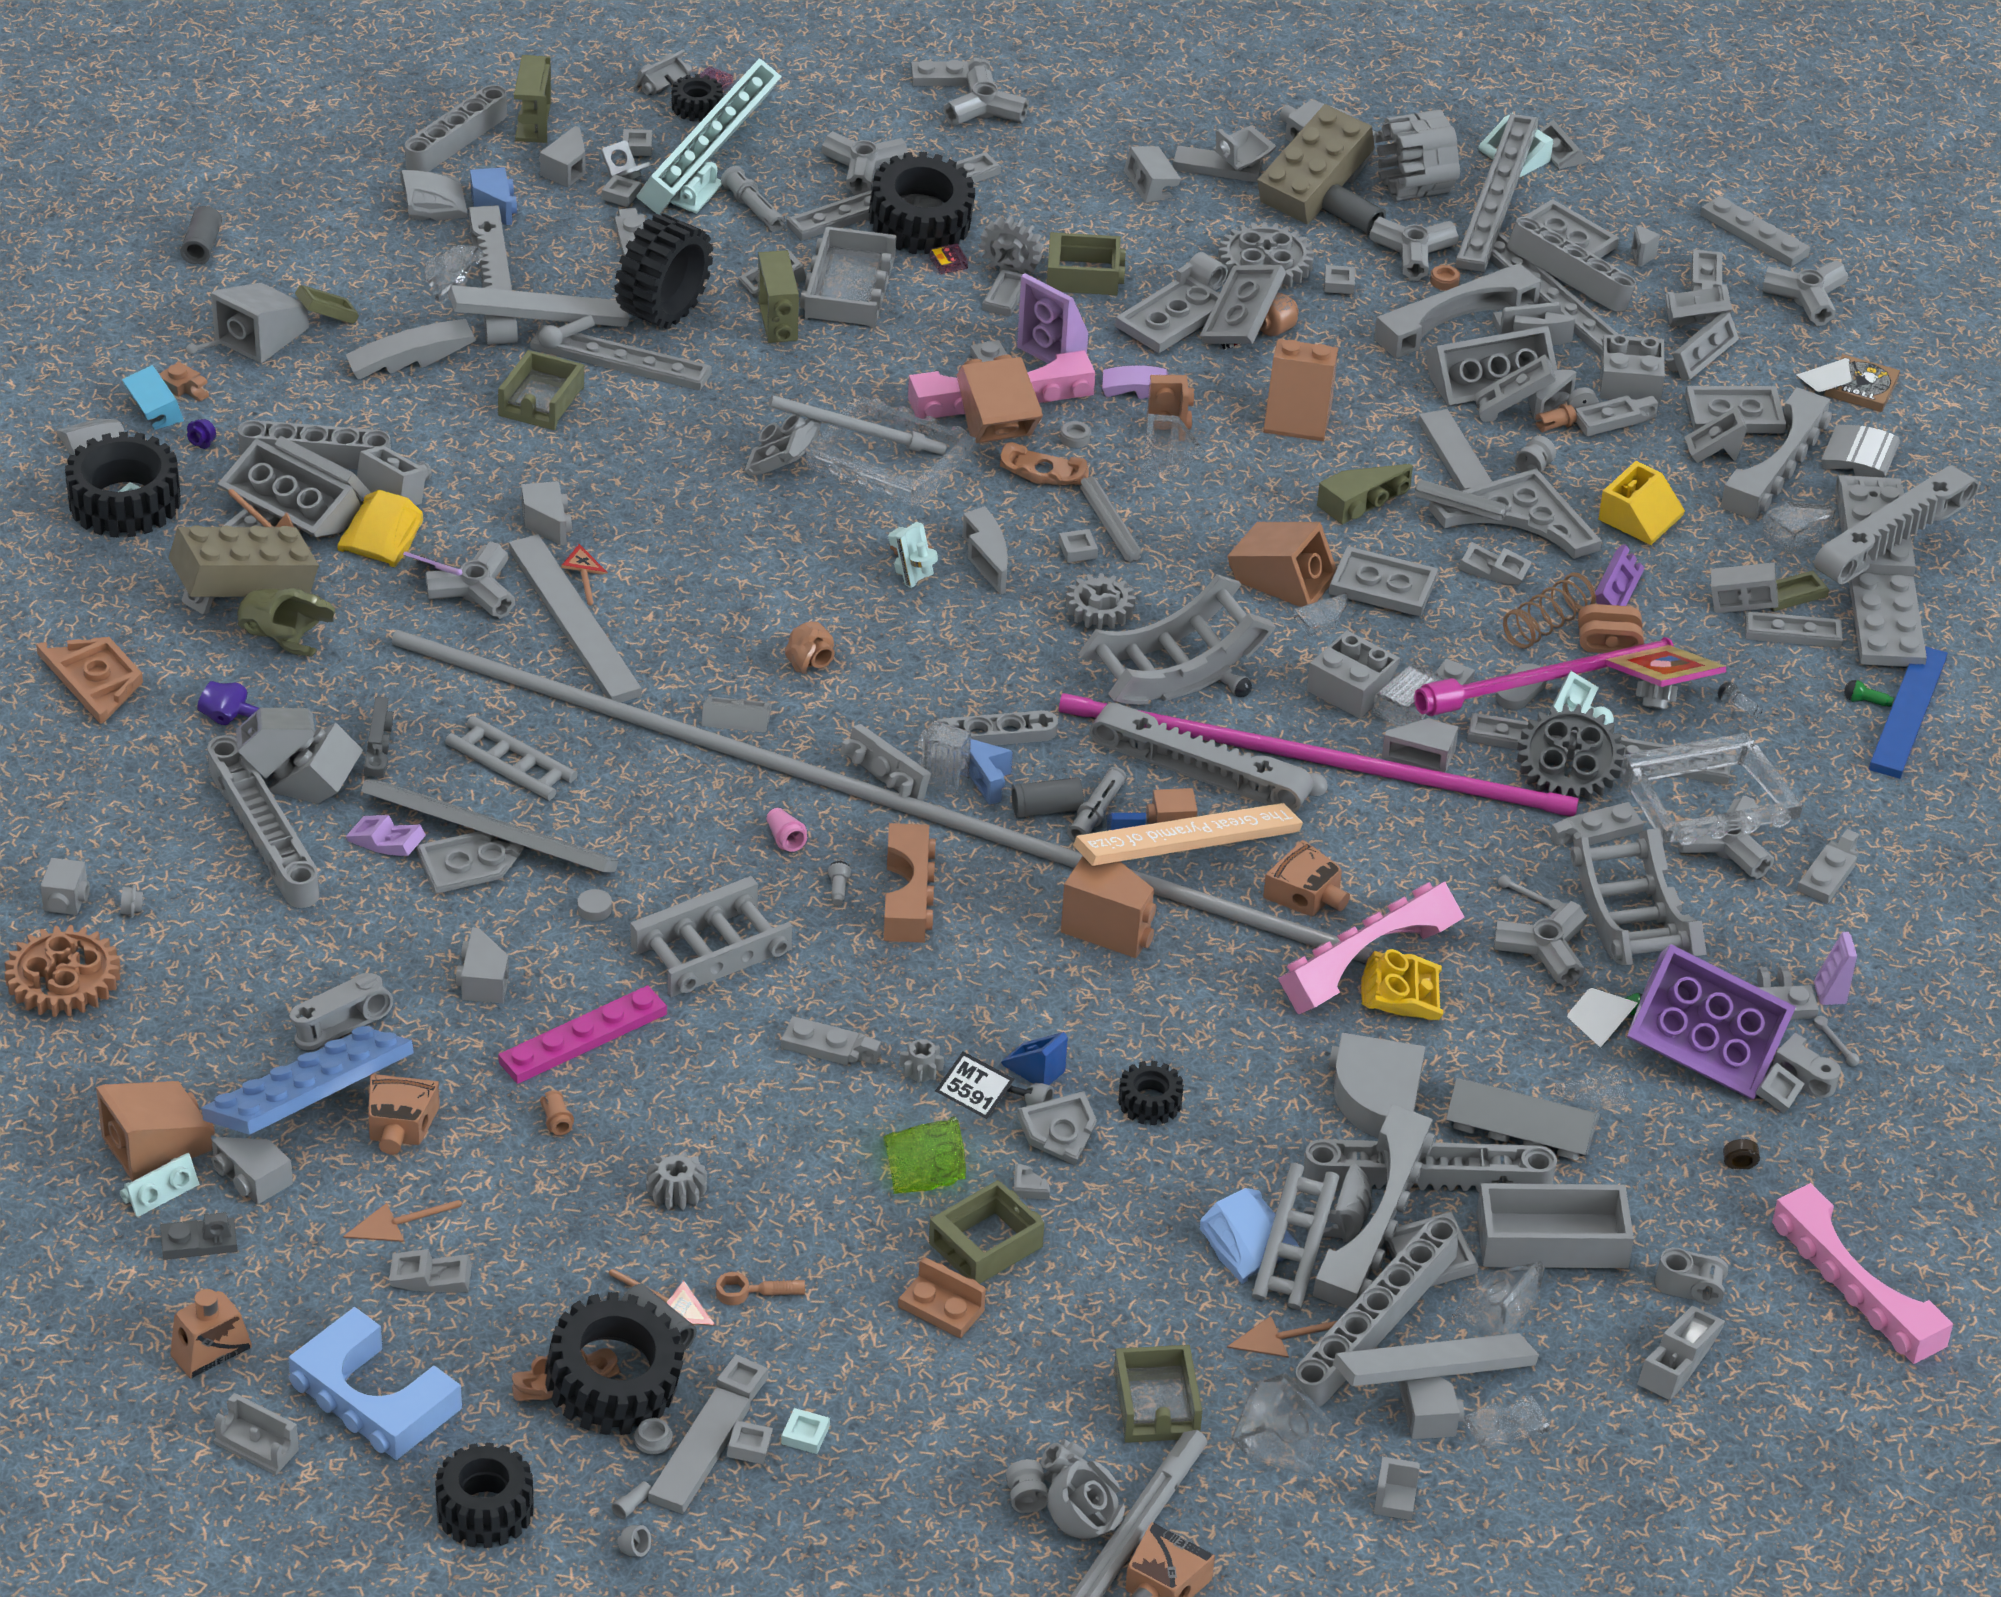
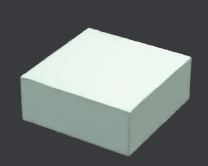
M794 1408L781 1435V1444L817 1454L830 1427V1418Z

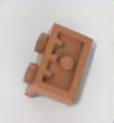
M1150 375L1146 418L1147 428H1178L1179 440H1185L1186 429H1191L1192 412L1188 411V406L1194 405V388H1188L1187 375Z
M924 1257L919 1262V1276L899 1297L898 1307L961 1339L984 1312L986 1289L977 1281L966 1278L948 1269L945 1265Z

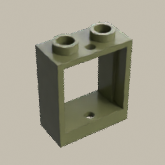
M1050 232L1047 285L1061 292L1118 295V284H1124L1126 249L1120 248L1121 236ZM1060 261L1111 264V269L1060 266Z
M788 250L758 252V303L768 343L798 341L799 292Z
M996 1180L930 1218L929 1244L964 1277L973 1279L981 1284L1042 1248L1045 1223L1037 1212L1031 1211L1013 1190H1009L999 1180ZM996 1214L1017 1234L983 1252L963 1232Z

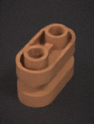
M1590 604L1583 607L1578 613L1580 645L1587 652L1607 653L1644 644L1642 616L1639 610L1634 607Z

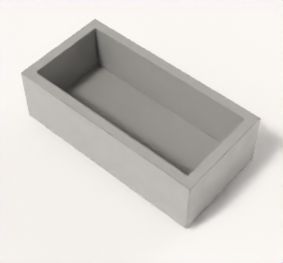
M1481 1183L1476 1215L1483 1267L1629 1268L1634 1236L1626 1185Z

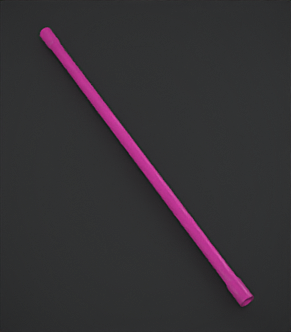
M1062 693L1059 712L1086 718H1097L1107 703ZM1141 711L1155 717L1158 725L1167 723L1166 730L1178 727V734L1182 735L1187 731L1191 732V738L1201 735L1203 740L1206 741L1215 740L1216 743L1539 808L1546 812L1569 817L1575 816L1577 812L1579 798L1552 792L1543 793Z

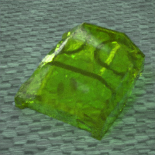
M955 1116L949 1120L920 1124L883 1136V1144L886 1147L891 1171L893 1194L930 1191L939 1186H950L955 1184L957 1180L966 1179L964 1144L959 1121Z

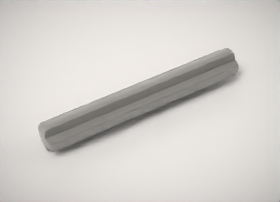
M1093 476L1084 477L1081 480L1082 485L1080 489L1127 562L1138 561L1141 558V549L1097 479Z

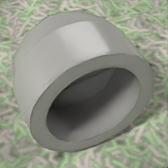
M630 1525L621 1530V1536L617 1538V1544L622 1553L633 1557H642L648 1553L651 1547V1534L646 1526Z

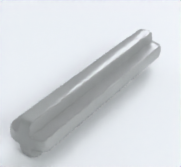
M1419 480L1415 487V496L1420 499L1496 521H1501L1505 514V504L1426 480Z

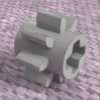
M1638 681L1636 696L1643 698L1642 706L1666 710L1668 702H1676L1678 687L1672 685L1660 687L1647 681Z
M925 1039L915 1040L912 1043L909 1042L907 1052H900V1066L904 1067L903 1076H910L917 1083L930 1079L936 1080V1071H942L944 1068V1057L940 1055V1046H935L931 1041Z
M1063 1439L1061 1444H1051L1045 1450L1041 1459L1042 1467L1048 1470L1045 1473V1480L1052 1483L1053 1479L1063 1469L1076 1461L1082 1460L1081 1462L1088 1463L1082 1458L1086 1453V1449L1073 1441L1070 1443L1066 1439Z

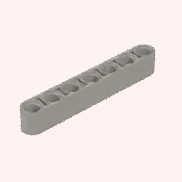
M1437 1216L1430 1219L1300 1361L1296 1367V1397L1299 1402L1308 1407H1319L1325 1404L1346 1381L1333 1365L1336 1353L1375 1349L1455 1260L1458 1252V1225L1452 1218Z

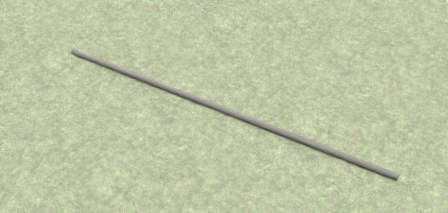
M396 630L392 637V645L1050 861L1075 868L1082 857L1080 852L909 796L901 797L897 792L401 630ZM1132 870L1154 888V895L1316 948L1328 941L1332 945L1340 942L1337 936ZM1365 946L1353 960L1366 964L1368 958L1373 953V948Z

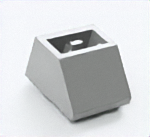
M1604 334L1600 369V399L1612 400L1629 395L1631 399L1637 400L1654 396L1658 404H1660L1665 378L1664 339Z
M1346 630L1310 662L1307 691L1361 719L1380 701L1400 663V657Z
M259 708L236 729L237 751L263 777L267 778L273 772L278 774L287 766L290 761L288 758L297 750L300 752L304 751L313 742V736L315 735L313 713L308 708Z
M336 722L325 729L319 727L315 730L314 740L308 748L302 752L297 750L288 758L290 761L278 774L273 772L275 778L268 789L271 793L319 804L338 793L363 749Z

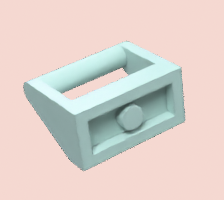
M1510 115L1504 117L1478 147L1481 153L1492 160L1497 151L1495 147L1500 143ZM1538 129L1536 130L1520 177L1549 163L1551 160L1553 139Z

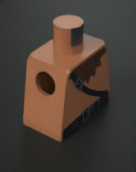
M211 1289L200 1290L195 1295V1303L179 1310L174 1315L170 1354L190 1379L252 1348L239 1310L221 1291L215 1292Z
M1152 1522L1128 1565L1125 1589L1132 1593L1130 1597H1193L1212 1580L1215 1555Z

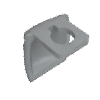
M1252 125L1230 136L1222 129H1218L1216 131V146L1213 147L1216 153L1238 171L1259 163L1260 160L1276 149V145Z
M1351 1163L1346 1174L1336 1210L1330 1209L1327 1220L1337 1224L1326 1227L1323 1236L1343 1238V1242H1348L1359 1233L1364 1220L1367 1221L1372 1207V1185L1367 1175L1356 1163ZM1306 1207L1303 1213L1313 1215L1315 1208Z

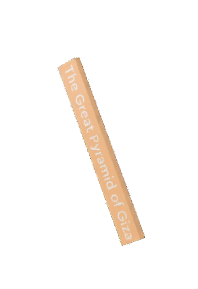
M1284 803L1078 835L1073 846L1092 866L1300 832L1303 822Z

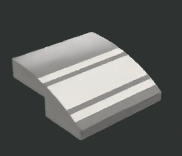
M1836 425L1821 459L1823 468L1827 470L1853 468L1855 476L1886 477L1900 444V439L1894 434L1871 427Z

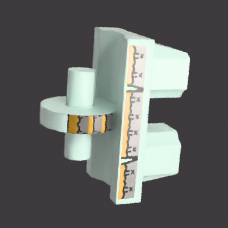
M915 522L907 528L898 527L889 533V543L897 548L899 556L894 563L896 573L903 575L906 586L912 588L916 586L919 580L934 574L932 565L938 561V555L936 550L928 548L922 523Z

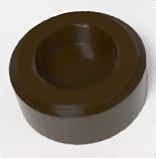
M1737 1139L1727 1143L1723 1148L1725 1165L1731 1169L1748 1170L1753 1168L1760 1161L1758 1144L1749 1139Z

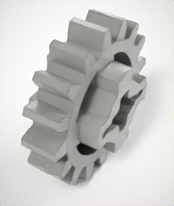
M1009 215L1006 221L999 216L995 222L990 221L980 236L982 241L979 248L985 250L982 255L983 259L990 258L992 260L989 265L991 268L997 265L1000 267L999 272L1003 269L1012 272L1019 271L1020 274H1024L1028 270L1031 272L1035 270L1043 257L1041 252L1044 244L1038 243L1041 238L1040 234L1032 233L1033 225L1025 227L1024 219L1021 218L1017 223Z
M1100 573L1098 578H1093L1092 575L1088 574L1086 581L1077 578L1076 584L1069 585L1068 593H1066L1068 615H1075L1074 622L1076 623L1085 621L1086 628L1094 624L1097 625L1099 630H1102L1103 625H1108L1109 628L1115 629L1116 622L1125 625L1126 618L1133 617L1136 596H1133L1134 589L1126 588L1127 582L1125 580L1119 583L1116 582V576L1114 575L1110 578H1105L1104 574Z

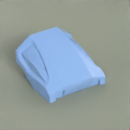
M1244 1188L1216 1202L1200 1220V1230L1210 1242L1218 1259L1241 1284L1247 1282L1248 1277L1259 1272L1275 1213L1262 1199V1194L1259 1190ZM1286 1230L1282 1243L1299 1247L1297 1241ZM1278 1257L1277 1263L1283 1261L1285 1258Z

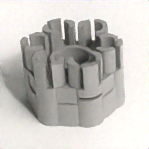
M1438 109L1384 118L1385 122H1383L1382 130L1375 134V143L1392 140L1394 143L1376 146L1379 156L1397 154V156L1380 158L1378 160V167L1380 169L1397 166V168L1378 171V174L1385 186L1388 185L1390 195H1393V200L1401 201L1449 193L1456 180L1460 177V165L1456 132L1444 116L1443 111Z

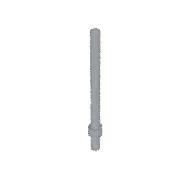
M771 395L769 400V407L904 444L907 449L917 452L925 450L944 455L946 450V443L925 438L924 434L915 431L910 433L775 395Z

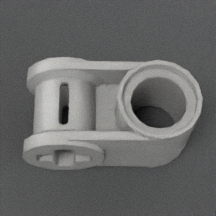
M1668 1248L1663 1251L1654 1279L1655 1286L1662 1293L1692 1299L1710 1305L1718 1304L1724 1298L1722 1283L1728 1275V1265L1724 1260L1716 1256L1697 1254L1681 1248ZM1711 1267L1715 1268L1713 1275L1710 1274ZM1706 1286H1710L1708 1294L1705 1293Z

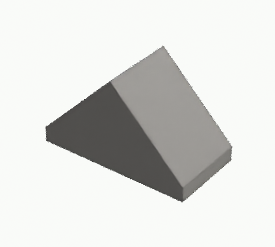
M1554 370L1557 381L1527 397L1534 421H1541V419H1535L1536 414L1554 410L1568 399L1569 395L1574 391L1577 372L1574 370Z

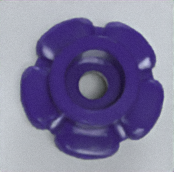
M197 419L195 422L191 421L187 426L188 440L194 446L207 449L216 438V429L209 420Z

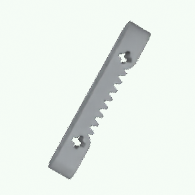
M499 205L469 207L473 251L478 256L482 288L512 290ZM484 316L487 345L518 343L516 317Z
M1953 465L1944 468L1827 542L1815 557V569L1839 584L1843 585L1866 571L1870 567L1871 560H1877L1878 554L1885 555L1886 549L1892 550L1894 544L1900 545L1902 539L1908 540L1910 534L1916 535L1918 529L1924 530L1926 523L1932 525L1933 521L1947 519L1966 507L1975 498L1979 489V481Z
M1108 703L1089 729L1091 738L1098 745L1267 805L1284 803L1292 812L1300 809L1314 786L1311 775L1300 767L1263 755L1251 758V753L1249 752L1240 756L1238 748L1229 752L1227 751L1226 744L1217 748L1215 747V740L1203 743V736L1201 735L1192 739L1190 738L1191 732L1189 731L1182 735L1178 734V727L1166 730L1167 723L1158 725L1155 717L1118 703Z
M228 735L213 738L207 746L210 775L225 800L229 801L230 807L233 806L235 815H238L239 822L243 823L244 830L248 832L250 840H253L255 848L259 850L260 857L264 858V863L268 866L270 875L286 902L296 908H306L314 905L320 896L316 865L259 772L237 751V739Z
M1320 1139L1310 1142L1306 1147L1303 1178L1323 1182L1326 1172H1334L1340 1176L1336 1190L1342 1189L1351 1163H1356L1367 1175L1371 1185L1375 1184L1377 1189H1381L1386 1183L1387 1174L1383 1153L1376 1151L1378 1141ZM1433 1143L1429 1154L1422 1153L1419 1162L1423 1163V1167L1416 1184H1418L1420 1190H1424L1428 1184H1432L1435 1191H1438L1442 1185H1447L1449 1191H1453L1457 1185H1461L1463 1191H1468L1471 1185L1476 1186L1478 1192H1480L1481 1183H1499L1500 1176H1502V1183L1553 1184L1557 1158L1550 1149L1543 1146ZM1357 1152H1360V1160H1357ZM1501 1156L1504 1157L1503 1164H1501ZM1410 1182L1406 1190H1410L1414 1183Z

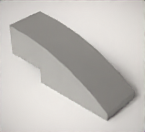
M986 506L964 513L962 537L968 542V559L1000 595L1006 593L1008 554L1002 530Z
M1692 1305L1664 1332L1660 1346L1645 1359L1637 1385L1671 1401L1705 1357L1721 1332L1725 1321Z

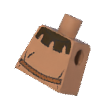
M1304 840L1298 843L1265 875L1263 898L1309 916H1314L1326 904L1338 911H1342L1349 902L1350 894L1340 889L1342 875L1340 866Z
M371 1074L368 1113L369 1134L371 1140L380 1141L379 1148L382 1152L394 1155L399 1153L402 1143L421 1144L440 1106L439 1081Z

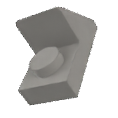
M1736 406L1685 436V440L1690 454L1696 463L1712 456L1723 448L1736 461L1747 427L1740 409Z

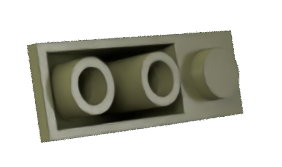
M1401 464L1341 471L1319 483L1317 506L1342 525L1352 519H1358L1365 512L1382 506L1386 501L1398 495L1405 494L1411 487L1413 465Z

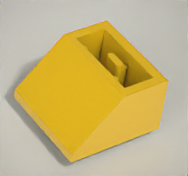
M1635 461L1603 490L1598 520L1652 545L1684 515L1685 510L1663 473Z

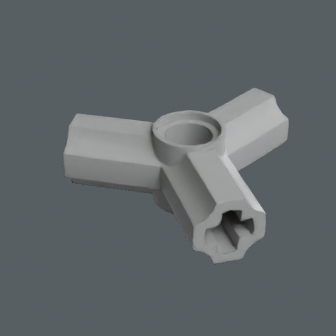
M983 65L974 66L971 71L967 72V83L970 93L949 101L943 106V113L947 118V122L953 127L975 117L990 118L996 116L1023 123L1029 109V100L1021 96L998 91L997 85L993 82L991 71L987 70Z
M833 131L826 136L821 150L822 154L849 166L846 188L850 189L853 195L871 190L876 170L880 169V165L883 162L890 164L891 157L897 155L900 159H903L904 153H908L903 138L875 144L868 140L855 142Z
M1378 217L1374 221L1369 239L1374 243L1400 252L1403 275H1406L1409 281H1420L1424 276H1428V253L1458 244L1459 235L1457 234L1456 226L1451 221L1426 228L1415 224L1405 227Z
M1837 260L1829 262L1817 270L1804 269L1799 273L1768 266L1762 290L1765 293L1794 299L1798 305L1804 308L1810 321H1813L1816 326H1822L1834 319L1836 310L1827 293L1846 283L1848 273L1844 268V264Z
M490 541L487 545H483L473 560L467 561L461 566L460 569L463 573L460 576L441 570L426 572L428 600L463 597L467 601L477 602L489 614L499 619L508 616L511 609L515 606V597L495 580L508 561V552L500 544Z
M1743 795L1742 798L1734 799L1725 816L1721 817L1717 824H1681L1678 826L1679 853L1715 852L1722 858L1732 859L1748 875L1756 880L1765 876L1774 863V857L1749 836L1761 812V808L1755 803L1753 798Z
M1570 901L1567 904L1562 903L1548 918L1540 919L1534 925L1497 921L1494 950L1530 954L1533 959L1545 965L1556 983L1562 984L1563 987L1573 985L1583 976L1584 967L1567 943L1586 925L1587 915L1583 912L1580 905Z

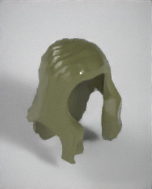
M260 589L246 594L240 602L237 620L240 628L245 629L249 634L272 637L284 650L295 655L312 657L317 649L299 644L300 638L305 632L317 625L319 621L334 622L333 616L336 610L330 602H326L315 594L305 593L301 589Z

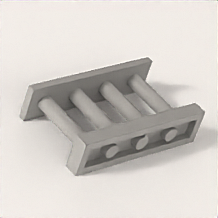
M749 876L631 922V947L637 955L648 950L655 951L668 968V994L670 997H674L681 993L691 992L696 987L774 956L779 957L792 950L793 926L790 922L773 928L757 909L758 883L752 876ZM744 914L759 934L743 940L727 919ZM714 926L729 946L712 952L696 931ZM684 938L699 957L682 964L666 943Z

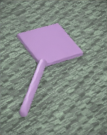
M404 551L403 555L434 565L438 570L458 576L463 573L461 569Z

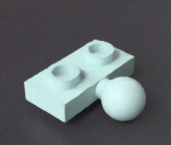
M1570 671L1552 706L1558 712H1562L1564 704L1568 705L1570 711H1574L1577 704H1580L1581 713L1586 714L1590 708H1593L1590 705L1599 687ZM1602 706L1594 708L1593 717L1597 718L1602 714L1606 715L1604 725L1614 722L1613 714L1608 708Z

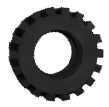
M476 1443L469 1445L467 1450L460 1448L454 1451V1457L447 1456L443 1461V1467L438 1468L436 1473L437 1480L435 1481L437 1518L439 1523H442V1530L447 1535L453 1534V1540L461 1543L465 1539L467 1540V1546L476 1547L477 1543H484V1548H492V1542L498 1541L500 1546L507 1544L509 1536L516 1539L522 1534V1528H528L531 1523L530 1517L533 1516L534 1512L533 1475L530 1471V1465L527 1461H522L520 1453L517 1451L510 1453V1447L504 1445L497 1448L494 1447V1443H485V1446L478 1447ZM479 1492L497 1493V1495L484 1498L472 1496Z

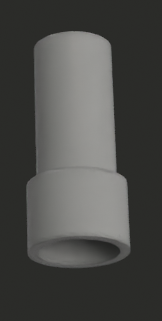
M645 1481L641 1482L626 1496H621L612 1504L613 1513L620 1519H625L634 1512L635 1507L648 1497L652 1487Z

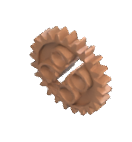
M69 925L66 932H61L58 926H54L53 933L50 934L46 930L40 929L41 937L36 938L33 935H27L28 944L17 942V951H10V960L5 961L6 971L4 973L9 995H15L17 1004L25 1002L27 1011L37 1006L38 1015H42L47 1009L52 1010L53 1017H56L60 1010H65L67 1016H71L72 1009L75 1008L85 1013V1005L90 1004L91 1006L98 1007V998L108 1000V990H116V981L120 980V958L117 956L116 947L110 946L109 938L100 940L98 931L87 935V927H83L79 932H74L73 925ZM78 947L84 950L86 965L80 964L79 952L76 951ZM40 977H45L46 989L49 990L47 992L48 995H45L41 990Z

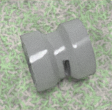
M1537 435L1526 444V447L1516 454L1515 465L1521 473L1536 468L1541 473L1555 459L1556 448L1548 438Z
M1030 1459L1020 1460L1010 1465L1006 1470V1481L1011 1489L1010 1500L1013 1509L1019 1513L1041 1511L1048 1504V1489L1044 1484L1045 1475L1042 1465L1036 1460Z

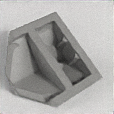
M93 419L58 429L56 432L70 455H75V449L79 445L87 448V440L95 438L97 441H101L102 435L108 433L111 434L112 438L119 437V432H124V428L117 419Z

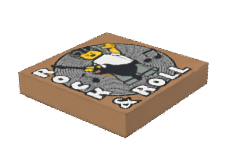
M1842 354L1840 360L1848 359L1852 381L1825 390L1824 396L1883 412L1899 379L1900 370Z

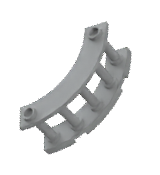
M1216 574L1206 588L1191 602L1159 622L1128 631L1115 632L1095 629L1078 655L1084 659L1103 661L1117 679V682L1108 693L1115 702L1144 705L1153 699L1162 698L1164 701L1194 693L1223 678L1225 674L1232 671L1230 666L1243 655L1249 658L1267 640L1276 626L1270 619L1251 613L1246 614L1233 598L1241 583ZM1224 606L1238 625L1221 641L1206 622ZM1196 630L1210 649L1190 660L1176 642ZM1165 648L1177 665L1156 670L1144 654ZM1131 658L1139 670L1125 669L1119 661Z
M1660 828L1648 829L1638 833L1639 839H1636L1635 843L1590 848L1588 837L1573 841L1574 847H1571L1570 850L1573 867H1578L1585 900L1602 944L1616 963L1631 965L1633 964L1632 954L1663 951L1670 944L1694 956L1707 955L1702 920L1698 921L1689 914L1682 915L1680 913L1682 911V903L1674 887H1667L1663 874H1668L1669 869ZM1638 856L1639 859H1643L1646 871L1644 878L1598 884L1592 861ZM1646 892L1647 895L1652 894L1655 904L1653 907L1608 912L1602 897ZM1656 920L1657 923H1663L1664 928L1629 932L1628 930L1621 929L1618 925Z

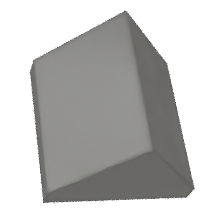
M1641 226L1634 228L1631 247L1637 266H1643L1657 257L1660 234Z

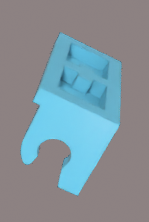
M153 365L122 379L124 386L137 402L147 420L164 415L162 420L152 424L155 430L184 421L176 398Z

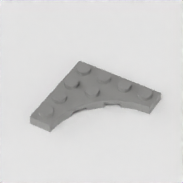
M1537 468L1463 490V492L1504 503L1506 506L1505 514L1501 521L1492 520L1431 501L1429 503V511L1444 528L1472 523L1513 526L1549 539L1564 549L1573 559L1601 550L1602 540Z

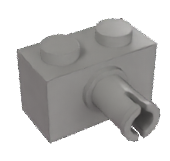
M384 445L360 451L357 477L371 493L383 490L407 497L415 505L422 504L425 481L429 480L432 475L431 467L428 463H425V461L414 463Z

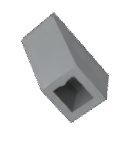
M574 126L540 152L541 176L568 188L586 174L585 148L580 127Z
M559 481L521 484V501L525 528L559 545H567L566 533L572 532L570 513L565 514L568 512V499L566 493L561 494Z
M472 927L469 941H463L461 961L464 962V965L457 966L456 986H461L462 1000L504 1004L509 982L508 955L480 928Z
M216 1137L212 1140L213 1157L211 1161L214 1169L219 1175H226L230 1178L237 1191L242 1196L248 1195L257 1205L293 1184L291 1160L270 1140Z

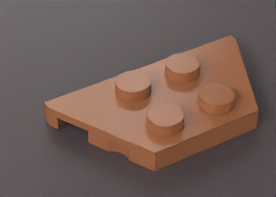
M110 637L93 638L91 640H67L68 647L47 648V642L36 644L38 656L100 724L104 723L143 683L142 672Z

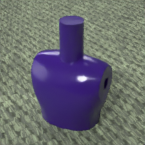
M210 681L203 690L197 704L198 711L221 725H228L238 714L249 718L259 708L245 703L248 695L247 689L236 682L217 683Z

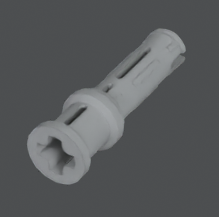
M732 166L725 170L721 177L722 186L734 193L736 201L742 204L745 203L766 224L770 231L781 230L785 226L782 223L786 222L785 218L759 193L757 183L752 179H748L740 166Z

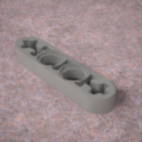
M1042 710L944 718L932 724L931 742L940 749L962 748V740L968 738L991 745L1049 741L1057 735L1058 718L1052 712ZM1007 726H1013L1018 728L1019 730L1009 732L1005 731L1003 728ZM974 729H982L986 731V733L974 734L970 731Z

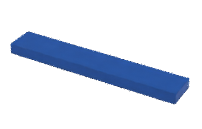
M1925 646L1926 664L1908 665L1871 759L1869 770L1901 779L1945 665L1947 652Z

